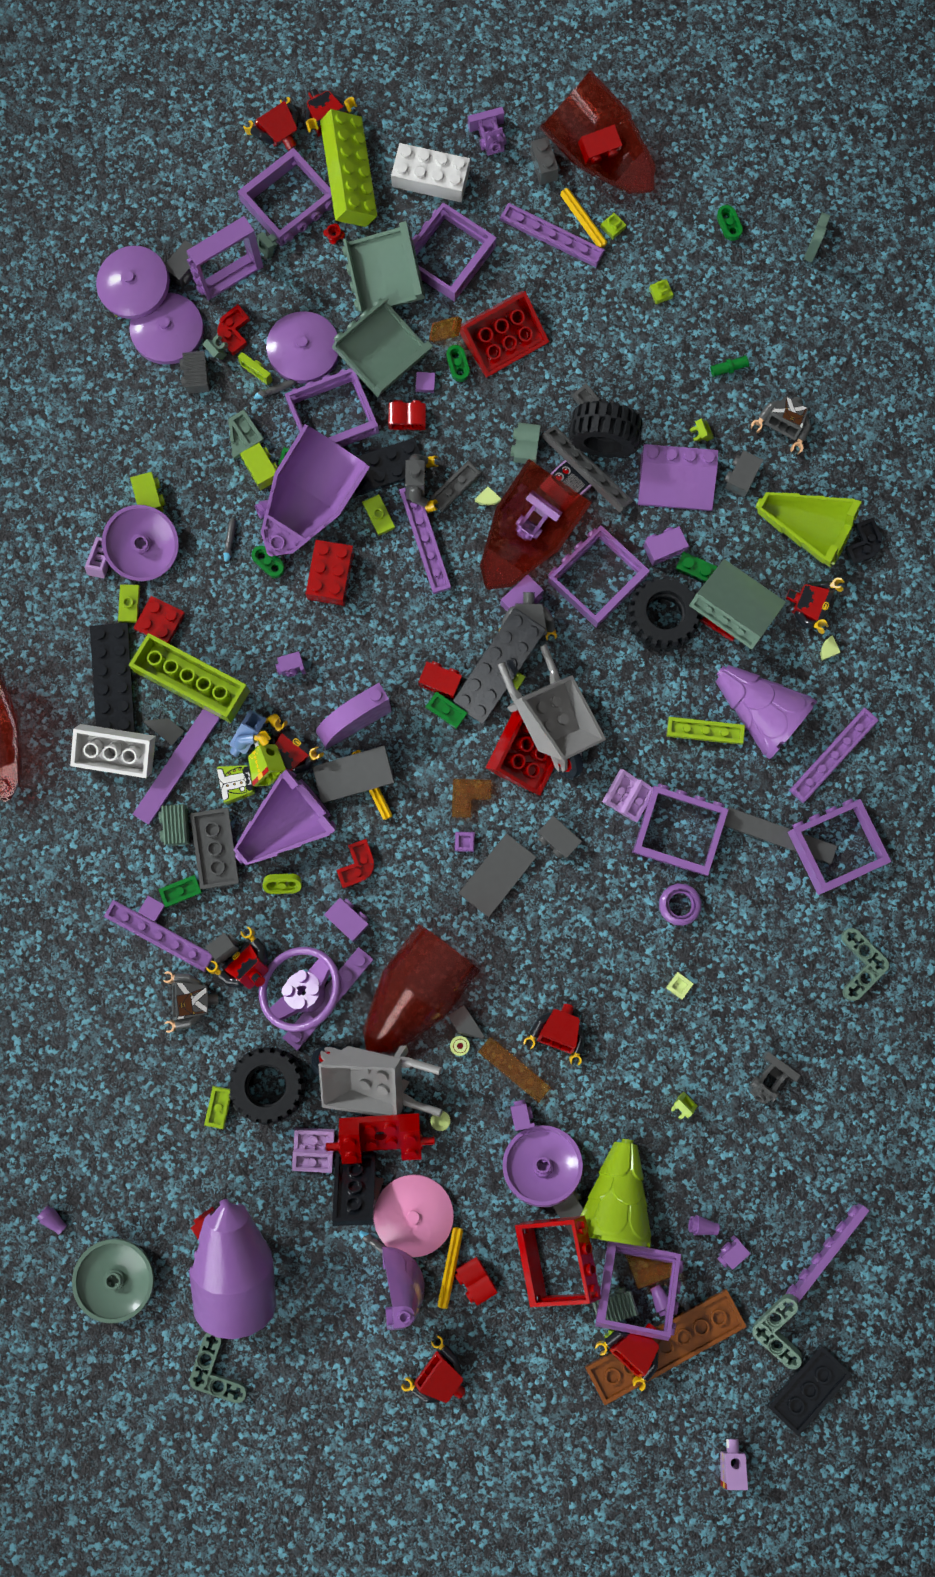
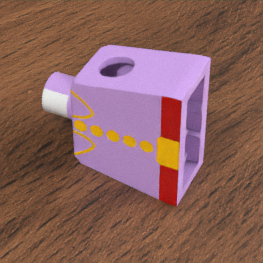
M726 1439L727 1451H721L720 1453L721 1486L726 1490H748L746 1455L743 1452H739V1439ZM735 1458L736 1462L731 1466V1460Z

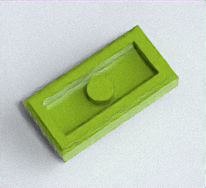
M243 352L240 353L238 356L240 365L269 386L273 381L271 373L265 370L258 360L253 361Z
M380 495L362 502L378 536L395 529Z
M120 585L119 623L137 622L140 598L139 585Z
M218 1086L212 1087L204 1126L225 1129L231 1101L229 1097L230 1089Z

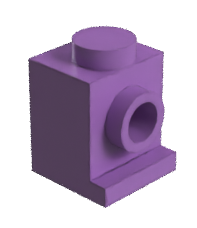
M299 651L277 658L278 664L275 665L278 675L282 674L283 676L292 677L297 675L299 671L302 674H306Z
M525 1099L514 1101V1105L510 1106L515 1131L535 1127L534 1122L529 1120L533 1118L531 1107H527Z
M734 1235L731 1237L733 1242L726 1243L720 1249L722 1252L717 1258L725 1268L729 1266L732 1270L750 1255L749 1251Z

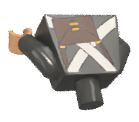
M786 396L781 401L776 400L768 403L760 413V418L752 422L751 429L754 425H759L760 428H758L756 433H760L762 423L765 421V425L794 441L797 438V442L791 446L790 451L794 450V446H798V454H800L804 448L802 443L806 440L811 428L810 419L807 415L808 408L802 405L803 401L800 397L791 399Z
M169 971L164 973L171 975V979L163 981L172 984L173 1020L165 1022V1024L170 1023L172 1025V1029L167 1030V1033L174 1032L176 1029L180 1030L194 1026L202 1020L203 1014H208V1006L218 1005V994H207V986L202 985L201 980L191 974H174Z

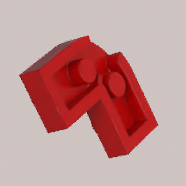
M238 304L220 318L217 329L218 335L222 337L220 341L228 343L227 349L233 356L247 346V342L239 334L238 330L250 321L249 316Z
M366 839L348 845L354 864L336 870L343 889L365 881L373 872L374 859Z

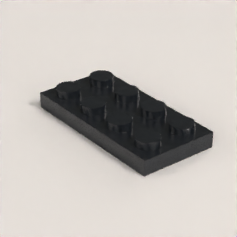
M415 438L356 456L370 466L355 490L356 497L405 481L406 460H409L413 454H420Z
M362 1152V1163L342 1164L340 1153H336L332 1213L333 1226L374 1225L375 1152Z
M820 1344L770 1400L767 1407L799 1436L852 1374Z

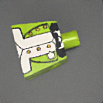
M248 765L217 767L223 802L226 805L255 794Z

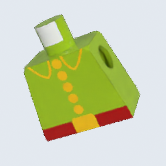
M258 740L255 743L256 749L248 757L253 787L270 786L286 768L277 745L266 744L262 746Z

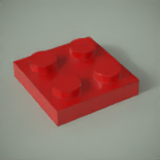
M150 596L133 629L146 636L149 633L170 644L185 616V612Z

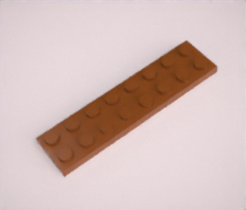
M727 1289L673 1317V1323H676L674 1336L671 1335L668 1341L652 1338L659 1345L657 1351L659 1360L658 1369L649 1381L747 1327ZM664 1323L660 1324L655 1328L659 1331H663ZM611 1352L585 1366L604 1405L609 1404L642 1384V1382H637L633 1386V1378L636 1375Z

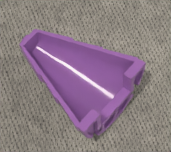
M728 665L727 668L723 666L716 674L719 677L715 682L730 707L736 711L746 730L749 731L763 755L768 759H771L777 753L780 747L810 713L813 705L817 703L809 695L789 689L782 684L763 679L758 674Z
M286 769L279 775L266 799L261 803L253 820L249 821L233 851L236 853V859L241 864L244 863L246 866L277 856L281 852L329 836L330 833L336 830L334 821L330 822L328 819L331 815L324 804L321 803V800L302 779L299 781L295 779L296 774Z
M382 1247L383 1269H386L392 1307H385L387 1330H400L410 1326L419 1314L424 1298V1278L417 1262L406 1252L393 1247Z

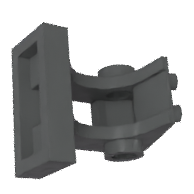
M765 1051L760 1057L768 1065L759 1077L755 1076L751 1081L750 1086L752 1088L749 1091L758 1102L764 1104L776 1100L779 1095L777 1089L786 1078L792 1082H797L801 1076L769 1051ZM768 1074L776 1079L771 1088L763 1084Z

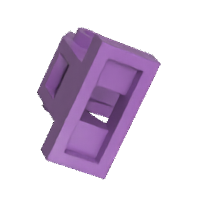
M503 107L468 116L469 132L479 131L481 137L479 140L482 151L485 150L487 156L504 152V145L507 144L502 127L498 128V125L504 124Z
M533 490L526 498L533 506L525 517L521 515L515 523L517 525V535L525 541L538 538L543 531L540 527L548 516L557 521L563 513ZM533 511L543 517L537 526L528 520Z

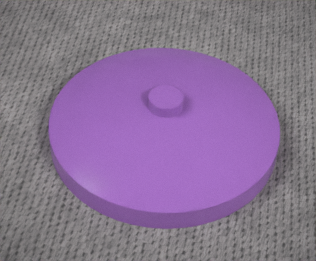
M127 246L116 250L105 259L98 271L96 287L101 302L110 312L121 318L137 319L151 314L163 303L169 290L170 279L166 265L154 251L142 246Z
M167 293L163 303L151 314L142 318L131 319L129 327L130 336L137 351L147 360L163 365L179 363L180 359H183L182 353L195 352L200 346L204 334L203 320L197 307L186 297L175 293Z
M307 311L288 314L278 320L269 332L266 343L269 362L273 369L286 380H295L296 383L318 381L333 370L339 359V355L332 348L337 332L334 326L319 314Z
M132 505L119 510L109 519L102 535V549L108 564L119 575L130 580L149 581L162 576L172 567L177 558L179 539L175 526L164 513L150 506Z
M544 1125L527 1128L518 1133L505 1150L503 1157L505 1181L511 1192L526 1204L536 1207H550L560 1204L575 1192L581 1181L583 1163L580 1150L575 1141L558 1128Z

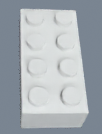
M399 143L391 174L392 187L462 202L470 172V158Z
M80 724L73 729L70 766L147 778L153 769L156 736Z

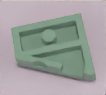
M245 410L228 419L232 457L234 460L241 457V452L258 443L265 442Z

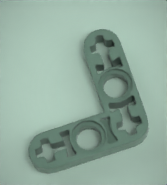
M821 213L803 260L813 262L826 232V226L830 218L829 214Z
M849 928L842 932L841 940L865 966L844 986L842 993L846 1000L856 1001L888 970L889 962L858 930ZM847 933H849V934L854 933L853 938H854L857 942H859V941L861 940L862 943H859V944L856 946V948H854L853 946L856 945V943H855L853 940H851V941H848V940H847L848 937H849V936L847 935ZM863 945L870 949V953L866 957L860 953V948ZM873 957L877 962L882 961L881 966L883 968L876 969L877 964L873 960L868 962V959ZM863 973L870 975L871 980L868 984H864L861 981ZM857 984L863 987V990L858 988L855 991L856 996L848 995L850 993L849 988L854 989Z
M785 1294L755 1321L752 1330L755 1339L789 1369L800 1367L802 1354L778 1329L798 1311L799 1302L793 1294ZM790 1302H792V1303H793V1306H792V1307H791V1306H788V1307L785 1309V1313H784L783 1309L785 1308V1304H786V1303L789 1304ZM776 1313L780 1315L781 1320L775 1322L771 1320L770 1315ZM759 1328H760V1329H763V1328L766 1329L765 1332H763V1331H762V1332H758V1329H759ZM778 1340L783 1346L775 1348L772 1345V1341ZM789 1356H790V1357H794V1356H795V1357H796V1361H795L794 1359H792V1360L790 1361V1360H789Z
M206 1333L189 1382L191 1387L233 1403L242 1402L247 1395L245 1384L212 1373L223 1338L215 1337L218 1342L212 1345L211 1350L204 1349V1346L206 1348L209 1347L210 1339L208 1337L212 1336ZM203 1354L211 1356L212 1361L209 1365L202 1364L201 1356ZM201 1369L209 1370L208 1372H203L202 1379L205 1381L198 1385L194 1377H198ZM217 1380L224 1384V1389L220 1392L215 1391L213 1388V1383ZM228 1384H231V1390H236L237 1387L240 1388V1392L243 1395H239L237 1398L232 1391H229L228 1395H226L225 1392Z

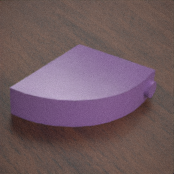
M380 683L353 697L320 723L316 729V734L325 749L332 747L392 712L389 698Z

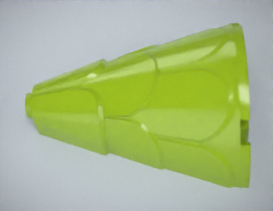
M766 492L763 498H759L756 509H758L757 513L781 534L787 535L799 547L805 549L821 563L832 567L837 562L849 539L862 501L851 498L800 495L799 493Z
M622 1139V1142L613 1143L580 1216L585 1215L589 1238L651 1247L647 1202L642 1182L644 1176L638 1146L633 1144L634 1140Z

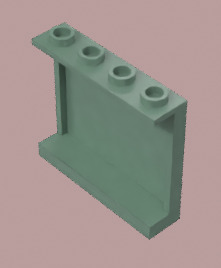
M406 221L399 223L400 227L354 241L348 242L346 239H343L344 246H342L344 257H347L348 260L346 269L348 275H351L352 278L350 287L352 293H355L356 296L354 305L356 311H359L361 314L367 309L370 311L374 308L373 304L381 298L383 300L387 296L389 297L387 303L392 308L426 298L411 229Z
M388 296L383 300L381 298L373 304L374 308L370 311L368 309L360 315V320L357 322L355 320L347 326V331L344 333L342 331L334 337L335 342L332 346L336 353L377 398L425 357L433 347L429 341L423 343L387 303L389 300Z
M724 559L698 591L689 606L744 645L753 649L786 601Z

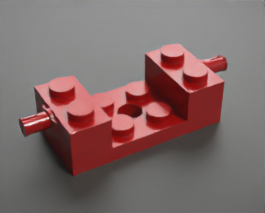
M419 1113L339 1118V1140L335 1143H326V1152L339 1151L342 1164L362 1163V1151L401 1149L402 1161L421 1160L423 1145H435L434 1136L422 1137Z

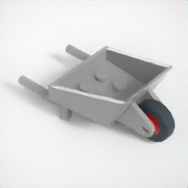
M545 644L540 646V649L550 671V684L522 696L515 688L505 662L498 664L509 695L514 701L507 708L510 712L519 711L537 750L550 755L556 770L563 777L571 779L578 776L583 770L582 751L605 741L606 738L573 675L560 680L549 648Z
M329 1045L317 1049L311 1058L312 1069L320 1078L323 1108L375 1116L399 1115L404 1105L441 1117L442 1109L417 1102L404 1093L409 1085V1081L402 1080V1068L413 1067L440 1075L442 1067L405 1057L408 1053L407 1046H400L394 1056H389L350 1046L341 1049L337 1046Z

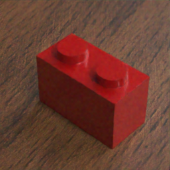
M615 124L582 136L578 142L585 163L591 162L592 164L601 161L602 157L608 156L610 158L617 155L622 147Z
M426 662L418 685L454 700L462 681V675L455 669L449 668L447 670L442 668V665L438 662Z

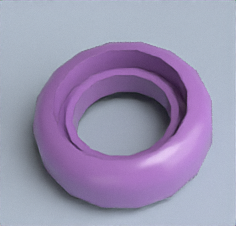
M677 883L669 886L662 892L659 899V910L667 922L676 926H684L698 918L702 902L699 894L693 887ZM675 894H684L690 899L691 909L684 916H677L670 910L669 901Z

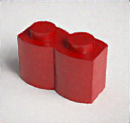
M394 400L389 403V429L425 430L426 404L419 400L411 401V403Z
M478 1256L456 1268L457 1274H455V1277L460 1285L464 1284L468 1290L466 1296L471 1303L475 1302L478 1306L498 1293L496 1286Z

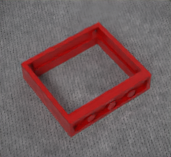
M585 1215L525 1221L515 1225L530 1307L591 1304L601 1299ZM572 1225L584 1293L547 1296L534 1228Z

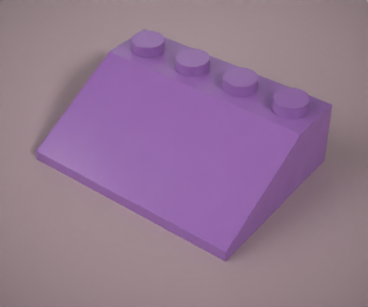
M644 444L641 452L638 505L712 511L718 466V450Z

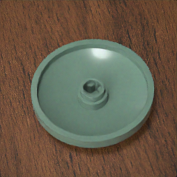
M118 1238L100 1241L88 1248L75 1265L72 1276L74 1298L82 1311L94 1320L103 1323L126 1321L139 1313L149 1301L154 1288V1269L148 1255L135 1243Z

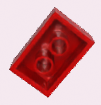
M315 540L305 593L307 600L345 606L354 557L352 545Z

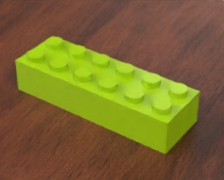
M330 109L320 120L335 221L367 227L377 217L362 117Z
M149 633L129 663V667L135 673L229 723H232L250 693L246 684Z

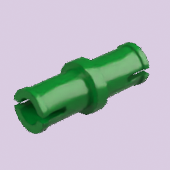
M744 355L733 360L726 359L723 363L711 365L712 377L725 373L731 374L735 370L749 367V361L747 356Z

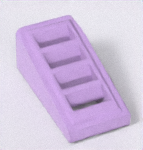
M96 537L86 562L85 570L89 576L105 578L109 564L104 555L97 554V552L103 553V549L99 547V545H102V538Z

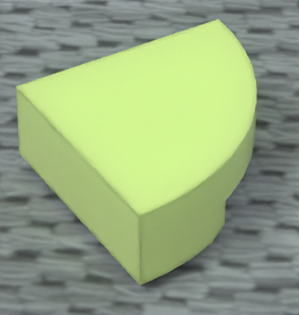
M489 487L475 499V502L480 505H496L501 501V498Z
M833 635L822 645L820 652L822 661L840 653Z

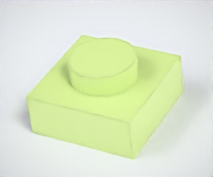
M677 972L666 989L682 1000L693 983Z

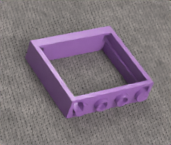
M294 148L238 190L239 199L269 234H274L278 238L277 243L280 246H283L288 241L291 242L295 235L305 231L309 224L317 221L323 213L331 210L333 206L330 187ZM298 165L324 196L279 230L253 199Z
M442 203L437 210L433 211L431 219L423 224L422 231L413 237L416 255L444 219L482 243V246L451 287L419 266L422 281L455 302L495 249L497 237L447 204Z
M245 216L186 251L189 257L187 262L191 267L190 271L194 276L193 280L197 285L196 288L201 295H205L208 301L263 268L255 232ZM244 241L247 252L245 256L204 279L200 265L238 242Z
M351 368L345 371L342 369L334 375H326L322 380L308 382L301 388H293V391L285 393L287 404L299 433L303 428V424L294 404L349 382H352L368 422L331 436L329 439L344 447L379 433L378 424L359 379Z
M601 525L597 529L591 530L587 535L588 538L584 542L580 541L575 546V551L571 555L568 553L562 559V564L558 568L555 566L548 574V583L596 628L648 577L650 572ZM600 539L637 574L594 615L558 579Z
M658 784V787L653 786L632 853L708 876L729 809L724 808L725 804L719 802L708 803L706 798L695 795V798L689 797L685 791H670L666 785ZM658 794L720 813L704 866L642 847Z
M853 799L847 800L842 803L843 807L837 809L834 806L825 810L827 814L820 816L818 813L810 817V822L805 824L803 821L792 825L794 829L788 832L818 895L891 862L861 799L853 801ZM853 809L877 860L826 883L801 832Z
M608 1241L600 1290L601 1299H599L595 1326L666 1341L670 1339L671 1335L674 1336L676 1323H673V1314L677 1315L679 1302L675 1301V1298L681 1289V1281H678V1275L683 1271V1261H680L681 1254ZM615 1252L672 1263L663 1331L605 1320Z

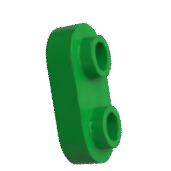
M721 206L717 212V221L724 237L729 241H736L740 238L743 231L740 220L732 206Z
M452 345L446 352L451 376L455 381L463 382L469 377V366L465 351L459 345ZM453 355H458L459 357H458V358H453L452 356H453ZM461 371L463 375H458L457 373Z
M257 546L253 549L251 556L254 563L268 576L279 578L283 575L285 568L283 562L277 556H269L265 546ZM260 555H265L264 559H259ZM278 567V571L273 572L272 568Z

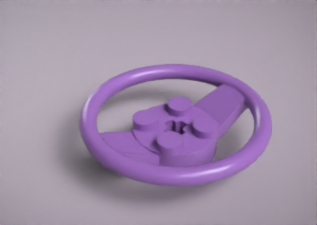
M296 947L281 953L268 965L269 971L263 976L265 983L259 987V1002L264 1015L273 1025L285 1031H305L319 1025L331 1014L340 995L341 981L335 963L327 954L311 947ZM297 955H311L319 958L308 972L300 970L292 975L282 987V994L284 996L269 1007L267 1001L268 982L274 970L282 962ZM331 973L333 982L332 994L328 1004L318 1016L310 1021L299 1024L282 1021L298 1012H313L318 1009L324 1001V985Z

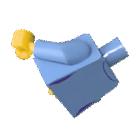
M249 710L229 744L232 747L230 753L235 757H240L242 753L246 754L251 745L257 743L258 740L262 746L268 744V740L271 739L266 731L259 733L262 727L267 726L269 722L274 727L273 722L279 716L272 714L265 718Z

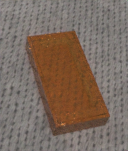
M457 316L432 323L429 340L434 343L459 336L462 318Z

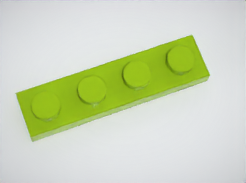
M668 717L666 737L742 745L745 725Z

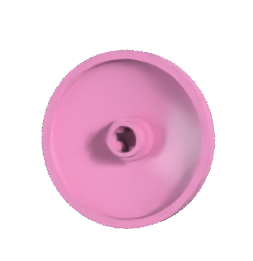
M405 1175L390 1182L380 1193L374 1208V1224L381 1241L387 1247L397 1248L406 1252L410 1257L425 1256L437 1250L448 1238L453 1225V1206L449 1195L438 1182L423 1175Z

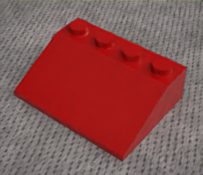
M520 291L457 326L464 343L485 377L494 374L549 343L526 291Z
M517 710L512 713L486 765V769L540 796L553 771L554 763L550 755L537 750Z

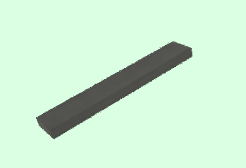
M555 425L543 433L542 438L618 512L621 513L633 503V500L580 449H576L571 444L569 438Z
M727 807L729 810L724 827L797 853L788 834L791 829ZM802 833L814 859L830 865L837 846Z

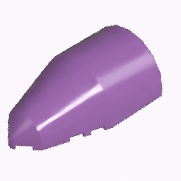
M306 424L274 473L261 529L262 539L269 556L294 553L336 519L370 468L369 465Z
M223 1199L219 1202L220 1206L213 1214L209 1213L204 1218L198 1239V1250L194 1253L195 1260L193 1266L190 1267L189 1275L194 1317L205 1332L217 1338L238 1339L258 1332L273 1318L276 1308L274 1266L271 1249L245 1205L240 1203L236 1205L230 1203L228 1199Z

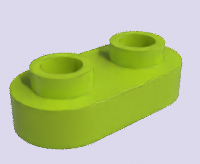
M270 874L263 879V890L269 894H293L299 892L302 886V880L296 874Z

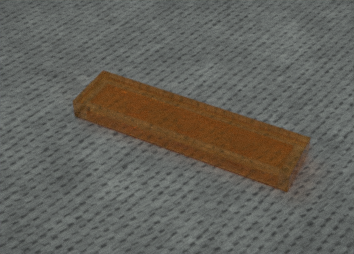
M491 1037L478 1051L479 1054L538 1103L551 1088Z

